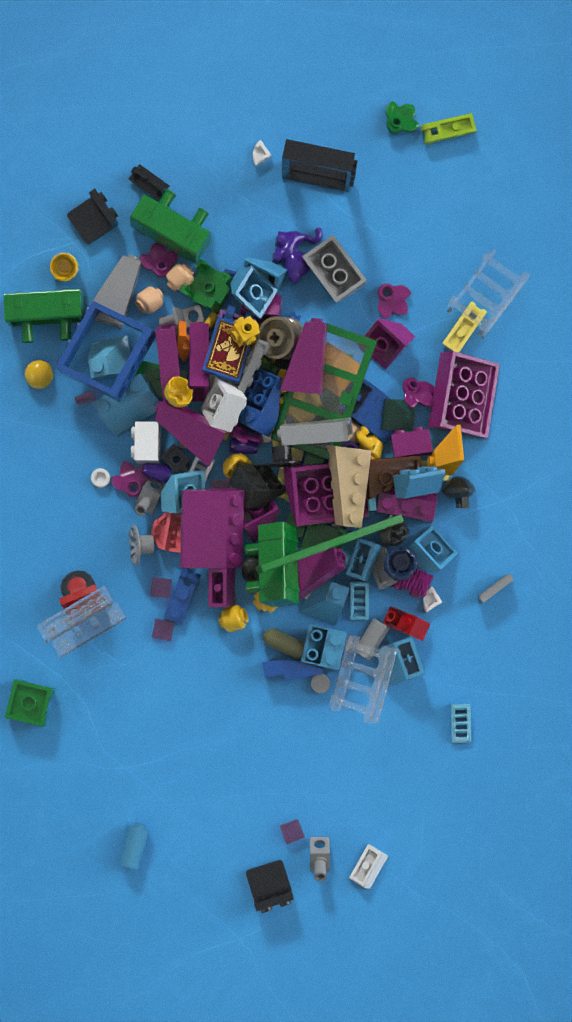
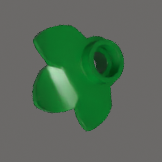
M394 101L388 104L385 114L388 118L386 126L390 133L413 132L418 128L419 123L413 119L415 115L414 105L404 104L399 107Z

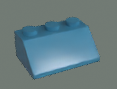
M140 373L133 377L120 402L104 395L92 402L101 420L115 436H118L135 426V422H141L155 414L154 410L161 400L147 375Z

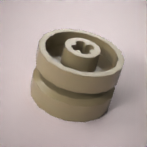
M274 316L266 319L259 327L260 333L257 336V339L269 343L268 352L265 356L272 359H292L303 325L295 318Z

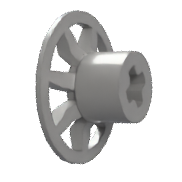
M133 524L129 530V539L133 538L134 541L129 540V545L134 546V549L130 551V558L136 567L139 565L140 555L154 553V539L152 535L139 536L137 526Z

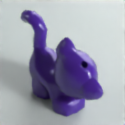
M320 227L315 229V237L301 234L298 231H278L274 245L278 248H275L272 262L279 264L282 259L285 260L284 268L287 269L288 278L293 284L298 283L300 278L304 277L310 270V267L302 258L305 253L297 251V247L303 241L314 245L321 242L323 236L322 229Z

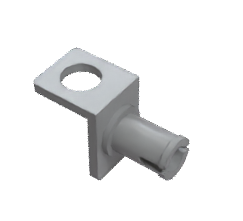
M201 305L186 309L174 307L172 308V315L159 318L160 326L174 324L177 326L178 321H186V328H189V324L194 323L189 319V314L192 311H197L199 317L195 322L205 323Z
M149 478L135 504V512L140 516H144L146 512L152 514L161 496V491L166 484ZM150 484H157L160 489H155Z
M310 837V871L315 872V880L324 881L327 878L326 872H329L330 869L329 837ZM322 842L325 844V847L316 848L314 844Z

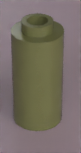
M272 627L270 631L266 629L262 638L265 641V646L297 660L300 659L303 653L304 641Z

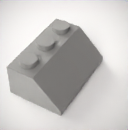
M334 235L302 256L335 303L350 297L366 285V278Z

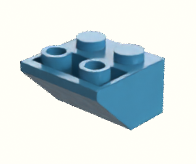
M437 466L417 467L414 470H400V474L393 475L396 498H410L438 493L444 479L445 469H437Z
M362 538L342 544L341 549L346 556V568L341 573L370 582L382 545Z
M309 624L301 662L339 670L347 632Z
M412 637L380 647L375 652L387 686L425 674Z

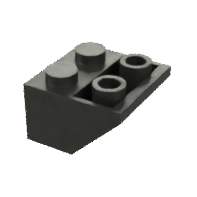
M237 465L229 481L232 488L244 490L245 508H262L286 491L273 470L262 467V465Z

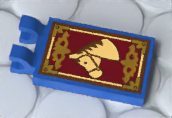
M228 305L224 318L218 317L201 372L238 384L250 345L247 346L245 344L239 348L232 339L229 331L234 325L233 322L235 320L232 318L236 307ZM247 311L243 318L251 316L253 319L254 315Z

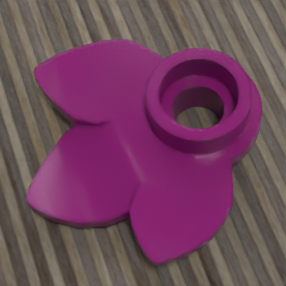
M157 242L151 246L150 254L140 255L142 266L147 270H153L154 274L161 278L166 277L171 267L178 260L177 253L172 250L167 251L162 244Z
M381 285L377 292L380 300L378 311L381 316L388 319L392 312L398 315H406L408 306L405 299L411 295L410 290L403 285ZM389 291L390 296L385 297L383 292Z
M407 378L402 385L403 392L405 393V403L411 409L417 403L432 408V394H434L435 387L426 381L418 382L414 378Z
M237 423L232 431L228 432L230 436L244 444L248 440L260 444L263 443L262 437L258 432L244 427L241 423Z
M124 461L120 468V475L111 478L114 487L117 490L125 491L130 497H139L143 485L149 479V477L142 474L144 464L136 469L131 463ZM137 485V491H131V486Z

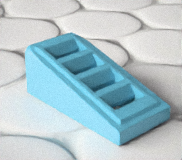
M350 579L349 619L369 620V582L360 579ZM354 586H364V589H354ZM354 594H364V597H354ZM354 602H364V605H354ZM354 610H364L365 613H354Z
M470 703L450 704L452 743L471 742ZM455 710H465L466 714H455ZM466 717V721H455V718ZM466 725V729H456V726ZM456 733H466L467 737H456Z

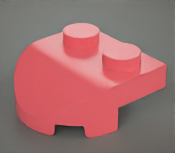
M166 512L154 521L151 535L158 548L181 553L182 514Z

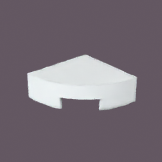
M261 140L255 145L253 150V163L255 167L271 157L270 152Z
M433 586L427 590L423 598L425 612L442 603Z

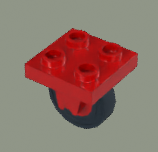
M73 571L62 580L61 593L63 597L59 598L71 620L80 619L88 613L98 612L107 606L93 578L85 571Z

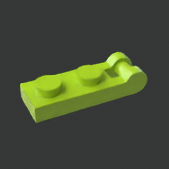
M472 113L420 126L421 131L425 135V145L474 134L477 131ZM436 129L437 134L432 135L431 130Z

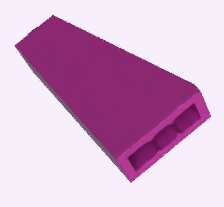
M311 318V321L305 322L282 383L281 391L323 393L328 323H323V319Z
M194 322L189 324L188 388L193 389L191 402H204L209 392V374L201 371L209 348V323Z
M176 324L157 326L155 330L163 400L165 399L164 390L168 381L172 377H181Z
M166 398L163 402L159 401L154 410L157 412L155 420L205 465L210 466L227 431L211 427L205 416L187 407H174L169 404Z
M333 547L298 560L299 601L346 568V556L342 549Z

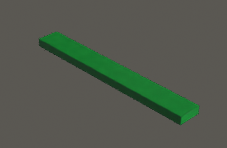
M402 514L256 566V571L261 574L399 524L404 521Z

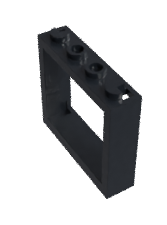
M286 139L282 156V179L348 192L349 186L353 187L358 160H354L355 153Z

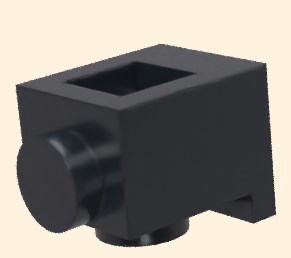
M175 444L160 456L176 474L180 472L185 473L190 468V459ZM174 457H179L180 462L174 463Z

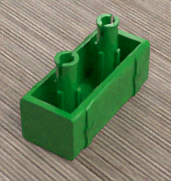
M166 189L159 202L144 194L130 216L131 227L142 235L148 236L181 255L182 258L196 264L210 243L211 232L201 227L209 213L202 208H198L195 216L190 221L168 208L176 197V194L171 190Z
M81 289L4 294L5 322L10 327L21 326L22 343H33V325L59 324L60 340L68 341L72 338L71 323L81 322L86 310L85 294Z
M285 522L258 525V543L246 544L245 552L247 556L258 554L259 565L297 552V528ZM298 560L259 574V581H249L246 583L247 593L259 592V602L271 607L299 604Z

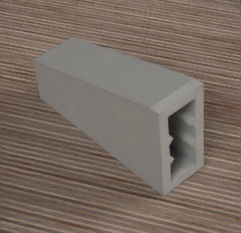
M128 255V257L122 256L93 301L127 317L142 268V262L139 258L133 255ZM101 312L98 313L94 320L123 329L124 326L123 323Z
M351 417L282 424L280 429L277 430L278 440L281 441L282 446L349 441L353 437Z

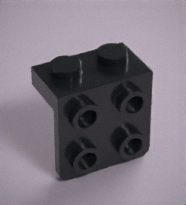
M95 188L89 192V199L67 214L68 219L86 244H91L119 225L116 219L118 217L113 207L108 208L105 203L107 202L106 197L102 192L98 193Z
M276 860L246 871L256 912L261 910V913L272 910V906L279 904L280 907L291 904V900H294L282 860Z

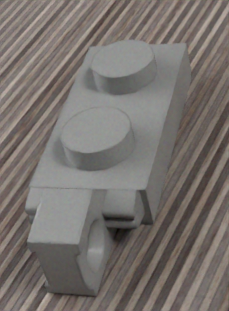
M257 339L253 350L251 349L245 361L240 382L236 384L238 390L245 393L246 388L251 386L253 382L252 376L261 365L260 359L268 352V342Z

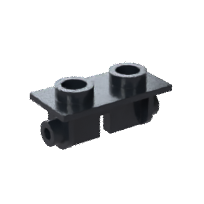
M140 164L131 170L132 174L129 180L158 201L163 196L165 190L170 187V185Z

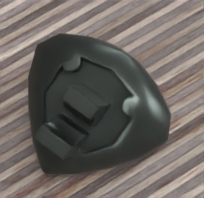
M461 476L451 478L442 489V493L447 498H455L456 508L461 509L469 508V496H472L475 492L474 485Z
M390 514L386 519L394 517L395 515ZM404 522L380 530L378 540L385 546H398L407 538L409 529Z
M258 554L247 557L242 564V577L245 581H259V573H257L255 568L259 566Z

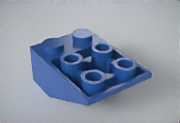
M259 368L252 376L253 382L251 386L247 387L245 393H243L247 398V403L238 417V422L269 437L278 421L282 378Z
M364 379L351 420L360 426L366 427L369 433L378 437L379 440L386 444L408 412L376 386ZM342 404L339 412L343 414L346 405Z

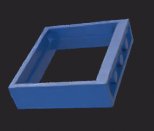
M93 301L86 308L82 321L77 324L75 334L68 340L65 352L58 358L56 368L60 373L120 402L152 345L156 334L152 329ZM99 312L142 332L112 388L69 368L72 359Z

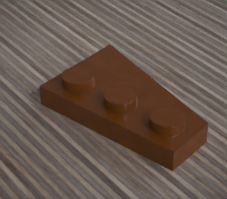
M421 456L371 459L366 490L367 499H372L382 492L391 490L394 487L393 475L400 474V470H414L417 467H421Z

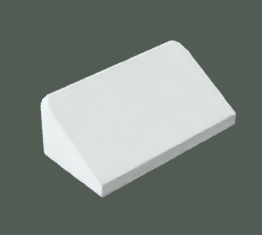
M368 844L349 878L362 887L370 889L388 855Z

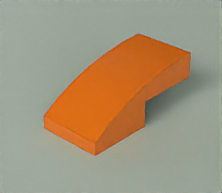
M178 321V354L181 360L185 362L190 350L189 335L186 332V321Z

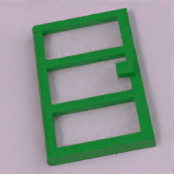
M328 324L323 393L286 391L271 439L281 442L278 440L277 430L280 429L282 424L351 417L377 340ZM342 442L290 446L330 460L327 445L341 447Z

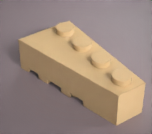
M327 445L330 457L329 469L332 476L331 489H333L335 524L362 528L371 450Z

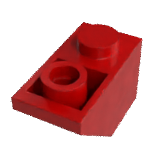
M391 606L383 621V624L421 641L424 640L430 623Z

